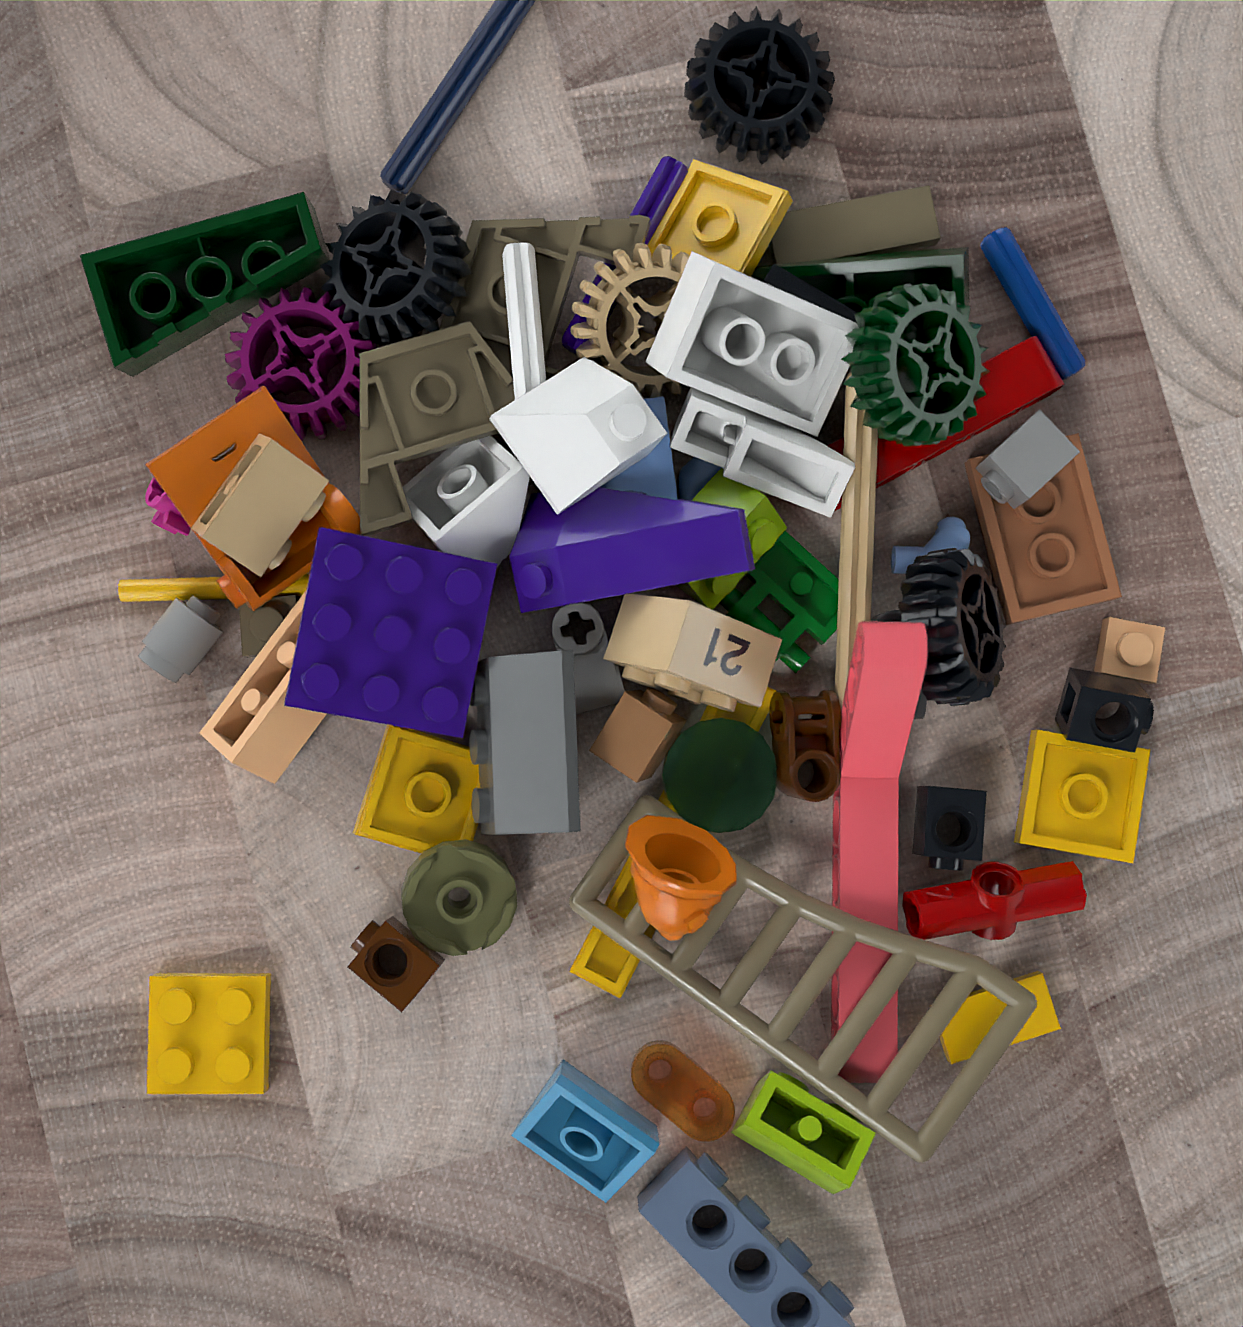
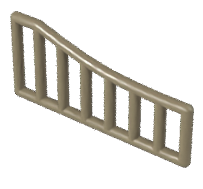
M650 795L641 796L569 898L570 908L914 1161L920 1163L928 1161L1036 1009L1037 1000L1034 994L980 956L919 939L851 915L797 890L750 863L727 847L725 848L737 865L736 885L723 893L721 902L714 905L705 924L692 934L687 933L673 954H671L644 934L650 924L646 922L638 902L626 919H623L597 900L602 890L628 855L625 843L629 825L646 815L679 818L686 821ZM749 888L775 903L778 907L720 989L693 970L692 967L746 889ZM800 917L832 931L833 934L769 1024L740 1004ZM856 942L892 953L818 1060L789 1039ZM916 962L954 972L868 1096L838 1075ZM976 984H978L1007 1004V1006L920 1130L916 1132L888 1112V1110Z

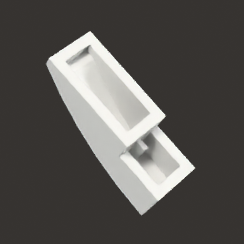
M690 387L671 436L670 448L724 468V477L830 518L855 469L854 462L800 430Z

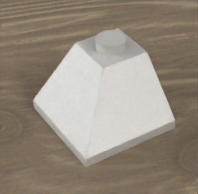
M586 357L578 360L490 417L495 428L557 515L648 456L667 434L632 383Z
M488 436L447 449L402 488L413 521L440 552L496 563L498 568L501 561L511 553L517 533L519 532L530 476L512 454L493 437Z

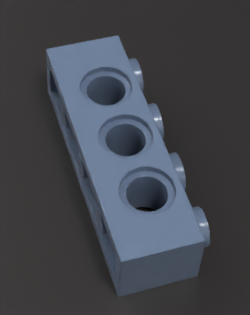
M686 1146L637 1196L639 1213L750 1327H855L849 1314L855 1307L846 1295L830 1280L822 1286L807 1271L813 1264L806 1254L790 1238L787 1237L780 1243L765 1228L771 1222L769 1217L748 1195H745L739 1201L726 1188L724 1184L729 1180L728 1175L707 1153L704 1152L697 1158ZM715 1205L724 1211L721 1222L712 1228H702L696 1225L692 1219L695 1212L702 1206ZM755 1248L765 1253L762 1264L754 1270H742L735 1265L737 1256L745 1249ZM799 1292L806 1296L804 1305L796 1312L785 1313L777 1308L779 1300L787 1293Z

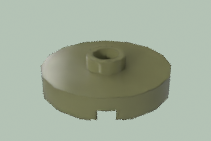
M466 839L444 841L422 852L408 868L401 888L403 915L412 935L430 950L451 956L467 955V951H473L480 947L483 950L495 944L511 926L517 909L515 879L504 858L487 845ZM458 887L469 891L467 898L462 901L450 899L449 893Z

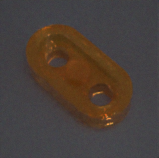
M651 1041L643 1045L636 1052L631 1063L632 1082L636 1091L685 1134L697 1141H714L729 1131L734 1121L735 1107L729 1091L716 1078L679 1047L668 1041ZM656 1060H664L669 1063L671 1070L667 1077L655 1079L649 1074L650 1065ZM700 1098H709L714 1101L715 1108L710 1115L699 1116L693 1110L695 1102Z

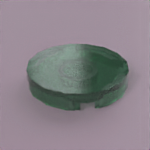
M725 718L698 721L680 732L666 751L661 772L665 797L675 813L689 823L715 833L742 830L761 818L773 801L777 786L775 784L777 778L775 755L764 737L744 722Z

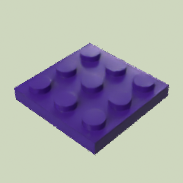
M319 527L284 706L463 738L497 564Z

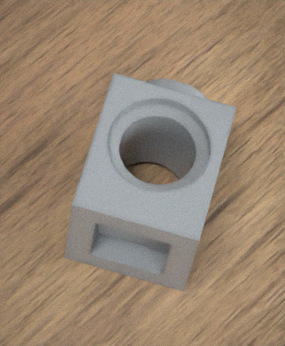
M1039 409L985 458L976 469L983 476L981 483L985 490L996 501L1002 504L1008 502L1015 509L1030 499L1080 451Z

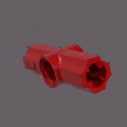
M995 861L977 865L972 870L970 880L904 892L902 908L905 914L906 928L911 936L919 939L928 940L971 931L973 934L984 939L1002 940L1010 937L1015 932L1017 922L1084 910L1087 894L1083 885L1082 873L1073 861L1019 871L1006 863Z

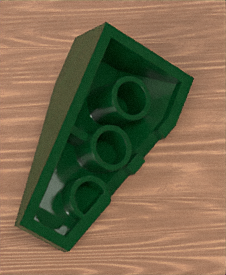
M969 247L776 264L857 313L862 312L864 308H869V300L875 298L878 294L892 291L893 287L911 284V286L923 283L929 285L937 284L939 290L955 291L956 303L969 305ZM773 265L757 266L751 277L763 282ZM908 325L904 329L903 333H906Z

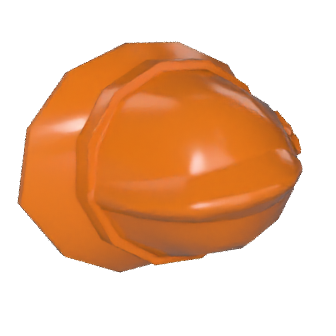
M646 815L629 825L625 847L632 859L630 872L635 880L637 902L646 922L656 928L660 935L669 941L680 940L683 935L696 932L708 920L714 905L721 902L723 893L736 885L737 865L730 853L707 830L679 818Z

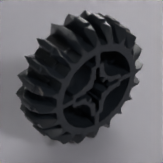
M756 6L751 11L750 19L747 22H744L734 11L729 16L728 29L714 22L709 30V40L699 39L694 51L696 58H691L687 63L686 76L690 80L685 83L684 97L686 100L692 101L689 105V117L691 121H702L699 129L702 139L718 135L716 149L719 154L727 150L730 145L737 147L736 158L739 163L746 158L748 150L756 151L757 159L761 165L768 160L770 149H774L777 155L784 160L790 154L791 143L800 149L808 145L810 139L809 132L817 134L822 129L825 121L823 114L830 111L833 97H831L832 94L829 91L833 89L835 77L834 72L826 70L830 63L829 51H816L819 44L817 32L804 37L800 35L803 27L800 18L789 26L782 24L780 9L773 13L771 20H762V15ZM755 54L753 57L745 60L736 59L744 55ZM777 59L786 64L793 73L783 70L778 64ZM761 71H765L763 82L765 89L760 90L758 101L754 103L752 101L755 91L753 83H758ZM718 92L724 93V99L735 102L740 107L742 115L729 108ZM772 112L785 114L775 119L761 120L766 114Z
M391 189L386 200L381 196L370 195L367 210H364L362 207L352 206L353 220L349 224L336 223L341 233L337 242L325 243L329 252L333 254L331 260L320 265L325 275L330 277L321 288L325 292L328 291L331 295L334 294L329 308L333 311L346 304L342 322L345 324L359 320V333L362 335V338L372 340V343L379 345L383 343L390 345L405 339L423 335L424 328L429 332L440 330L438 319L442 314L445 316H456L453 307L450 305L453 298L467 296L464 287L458 283L460 279L472 274L469 265L463 261L471 252L467 243L460 238L463 231L460 229L459 224L447 215V211L436 202L428 201L421 194H415L411 191L405 196L402 192H396Z
M956 548L930 551L927 555L917 556L914 563L907 567L905 573L906 580L901 583L900 589L903 599L898 603V608L901 612V622H921L926 628L927 664L921 686L924 696L928 701H935L937 704H949L950 706L969 705L970 702L982 701L983 698L991 697L994 687H997L1000 681L999 672L1004 667L1002 652L1006 648L1003 641V630L1006 626L1002 623L1001 617L1003 606L999 605L998 587L991 582V571L988 567L984 566L981 557L978 554H973L970 549L957 550Z

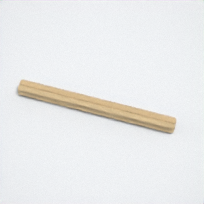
M851 373L847 375L846 380L852 376ZM847 385L845 393L843 456L855 463V469L842 494L835 673V693L838 696L841 709L858 623L860 621L871 622L878 445L877 429L862 426L865 410L850 407L857 394L855 388Z

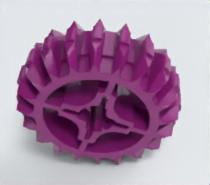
M305 286L300 293L298 301H294L287 289L281 288L279 293L280 304L274 307L268 299L260 297L258 303L263 313L258 318L251 313L242 312L241 319L249 329L246 333L241 331L230 332V340L241 350L225 353V362L230 367L237 369L226 376V380L232 389L240 390L235 397L236 403L262 386L267 388L272 398L281 392L285 396L294 391L310 393L316 401L308 404L292 405L275 399L274 401L301 441L304 440L309 426H311L313 433L319 440H325L327 437L326 423L332 421L339 431H346L348 426L342 414L349 410L353 415L360 417V403L356 400L360 396V353L376 349L378 346L376 343H372V340L362 338V335L359 333V320L345 324L342 322L346 304L333 311L329 308L334 294L331 295L326 291L316 303L315 294L312 289ZM314 326L324 328L332 333L325 336L321 332L311 338H301L291 330L298 327ZM277 340L278 354L275 360L265 367L267 373L261 376L264 356L270 345ZM292 347H295L300 355L306 357L312 365L309 370L315 378V383H311L304 372L301 373L296 367L295 362L298 360L291 350ZM346 353L344 373L335 388L330 391L327 385L329 371L340 363L338 357Z

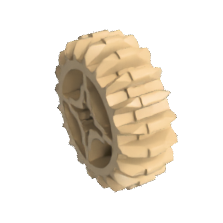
M636 243L633 250V262H631L630 257L622 249L613 251V260L616 269L613 271L610 267L598 261L594 265V270L602 278L601 282L596 286L590 281L582 280L579 286L582 291L591 296L589 304L580 301L572 304V311L574 313L587 317L586 322L576 323L571 326V334L575 338L589 339L576 349L577 356L580 359L583 357L589 360L594 359L593 362L632 383L640 395L643 388H645L649 398L660 397L663 383L674 395L681 394V383L665 377L650 365L630 366L621 363V361L630 353L636 356L642 350L651 348L656 338L651 333H647L642 329L638 330V328L644 326L638 323L641 315L635 310L633 305L644 312L657 316L652 320L656 322L654 330L658 333L690 255L680 252L672 259L671 247L659 244L651 257L648 245ZM646 277H665L674 282V285L666 292L659 290L655 295L644 299L628 287L631 283ZM613 301H615L621 309L622 321L619 328L612 334L615 340L609 345L606 335V322Z

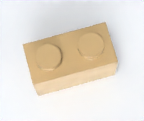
M259 433L191 529L261 577L267 568L274 569L284 560L292 545V541L288 538L300 521H309L321 508L326 496L322 490L329 480L276 441Z

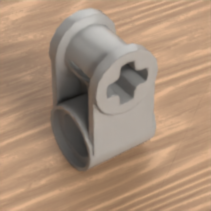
M582 602L562 607L554 616L552 636L556 651L573 650L576 715L617 704L624 693V688L617 664L603 659L608 646V639L599 613L592 606ZM572 613H579L582 621L591 620L594 630L586 633L587 643L576 646L573 637L563 638L561 635V628L569 624L568 615Z

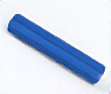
M1002 227L988 234L981 242V249L1031 337H1038L1062 380L1075 375L1085 367V359L1011 230L1007 227Z

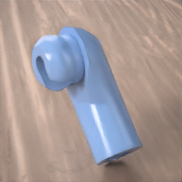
M946 517L937 523L938 529L935 535L925 546H893L891 553L892 573L905 574L907 567L914 563L917 556L927 555L930 551L956 548L957 550L968 549L970 533L966 529L964 521L958 517Z

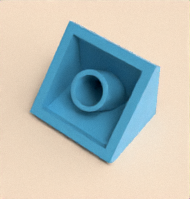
M564 1059L511 1135L605 1203L656 1153L660 1145L656 1124Z

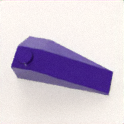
M601 487L558 515L542 492L531 494L509 556L521 613L755 569L744 509L685 499L673 500L649 496L643 492L619 491Z

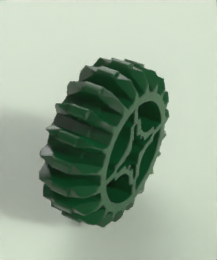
M927 283L911 286V284L896 286L892 288V291L878 294L875 298L870 299L869 308H864L862 312L855 315L858 328L845 335L853 346V351L841 358L842 361L851 366L852 376L843 384L855 388L857 395L850 407L865 410L862 426L877 429L878 438L896 441V444H903V446L937 444L941 440H947V436H953L955 433L963 431L964 421L977 415L973 401H977L986 395L979 382L980 378L990 372L981 365V354L989 347L978 343L976 336L982 325L968 322L970 305L956 303L955 291L939 290L937 284L929 285ZM908 325L906 333H903L904 329Z

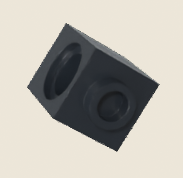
M1069 667L1055 721L1066 740L1135 753L1140 734H1147L1151 727L1154 707L1151 698L1136 679ZM1111 702L1120 703L1117 711L1112 716L1103 719L1095 718L1097 711L1103 705Z
M917 786L912 854L928 856V868L963 871L964 860L982 861L987 791ZM950 812L959 820L960 834L953 843L945 845L937 836L936 825L942 815Z

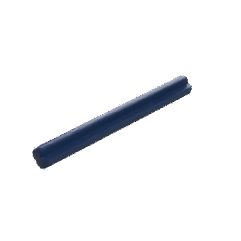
M495 0L381 171L380 177L382 182L390 190L402 192L404 195L409 192L536 0Z

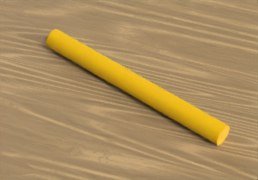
M306 574L276 596L296 595L301 597L307 589L309 574ZM220 577L120 580L118 584V595L121 602L174 601L176 597L181 600H189L192 595L200 600L228 599L216 582Z

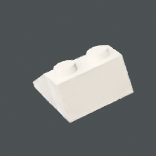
M692 251L646 359V363L669 379L818 437L850 366L841 360V358L853 351V346L845 335L858 328V325L849 319Z

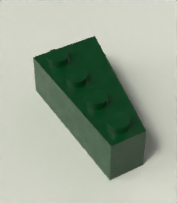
M304 192L80 255L115 369L132 377L238 317L242 312L257 306L260 297L269 299L279 293L281 288H288L321 268L320 265L330 260L315 208Z

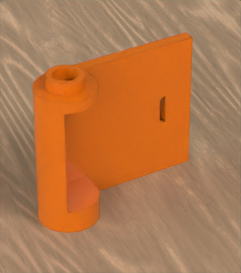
M264 386L145 464L190 528L259 433L273 439L324 476ZM234 444V448L216 460H212L230 449ZM329 482L322 490L326 496L321 508L309 521H300L288 538L292 541V545L284 560L274 569L267 568L261 577L193 531L224 575L217 579L216 582L236 609L246 603L254 612L309 573L319 527L361 535L360 517L337 487Z

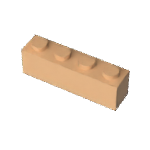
M306 591L199 733L231 763L273 784L278 781L327 715V713L284 706Z

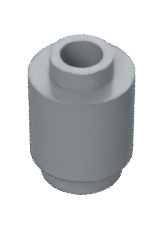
M192 595L187 603L176 597L142 640L146 646L138 657L160 675L177 683L184 673L191 675L223 633V630L215 624L221 615L194 595Z

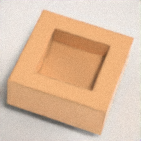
M1113 617L1102 619L1094 672L1136 679L1139 683L1144 684L1157 683L1165 627Z

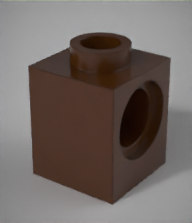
M392 916L385 920L381 926L372 920L350 946L357 955L347 967L400 1012H403L443 964L445 959L436 951L430 950L417 940L405 925ZM393 944L405 952L407 967L404 973L390 974L381 967L379 952L383 945Z

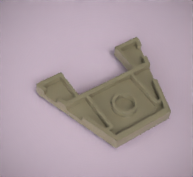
M633 215L622 219L579 217L578 220L545 221L544 218L472 220L466 239L467 246L471 252L463 259L469 265L472 274L460 279L458 282L464 287L467 296L453 298L450 305L453 307L456 316L443 315L439 329L470 321L513 378L502 254L507 244L530 243L535 248L547 381L561 372V370L546 366V362L579 256L583 255L615 265L613 251L622 249L630 257L631 262H633L635 244H645L651 224L650 218L643 215Z
M470 321L360 353V532L362 536H371L412 523L413 521L395 467L396 464L499 433L491 422L490 417L495 412L515 401L513 378ZM531 477L529 478L528 486L535 484Z

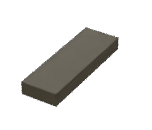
M927 185L788 211L770 241L769 246L773 264L902 252L937 245L941 236L930 186Z

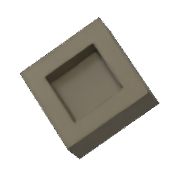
M296 595L276 596L254 612L246 603L239 607L242 656L251 658L259 654L300 597Z

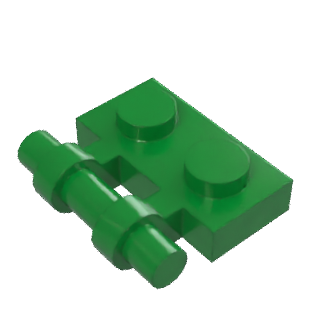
M785 530L778 537L772 548L765 552L754 564L755 569L745 574L754 583L747 593L743 595L734 588L719 603L728 611L726 616L782 639L775 662L780 659L796 674L811 658L795 643L798 637L804 631H807L822 645L837 630L839 579ZM767 596L792 618L782 630L757 608Z

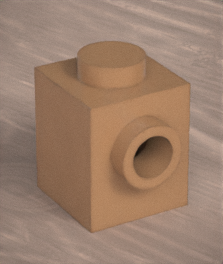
M647 687L645 692L641 689L626 691L623 693L589 751L638 783L652 778L687 720L674 712L677 704L671 698L654 688Z

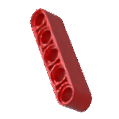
M1038 337L1028 338L981 363L983 367L990 371L980 378L979 382L986 395L977 401H973L977 415L964 421L963 431L957 432L953 436H947V440H941L937 444H921L919 446H903V444H896V441L878 438L876 489L1029 408L1062 388L1065 384ZM844 437L827 446L843 455ZM842 496L834 511L841 508Z

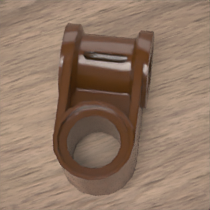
M822 690L818 696L790 697L786 691H776L771 698L769 707L774 784L780 792L789 797L811 802L827 800L837 790L841 777L839 759L841 706L838 696L833 690ZM800 714H811V718L798 719V716ZM810 760L814 768L813 780L807 787L802 788L798 782V769L803 762Z

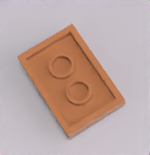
M1079 433L1066 437L1080 452L1030 499L1015 509L1008 502L1002 504L996 501L981 483L983 476L977 471L976 467L990 454L970 458L964 463L994 581L998 587L997 592L1000 604L1003 606L1002 611L1006 625L1122 597Z

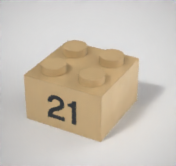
M628 593L624 594L603 659L623 666L622 677L627 680L653 688L658 685L669 689L668 695L698 705L702 702L719 709L734 712L737 703L761 707L782 639L690 600Z

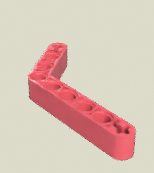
M860 621L856 631L841 709V728L839 732L841 777L839 786L833 794L832 906L858 918L898 931L899 775L926 670L927 633L925 625L921 622ZM856 942L831 977V1041L892 953ZM898 989L838 1073L847 1082L877 1083L897 1055Z

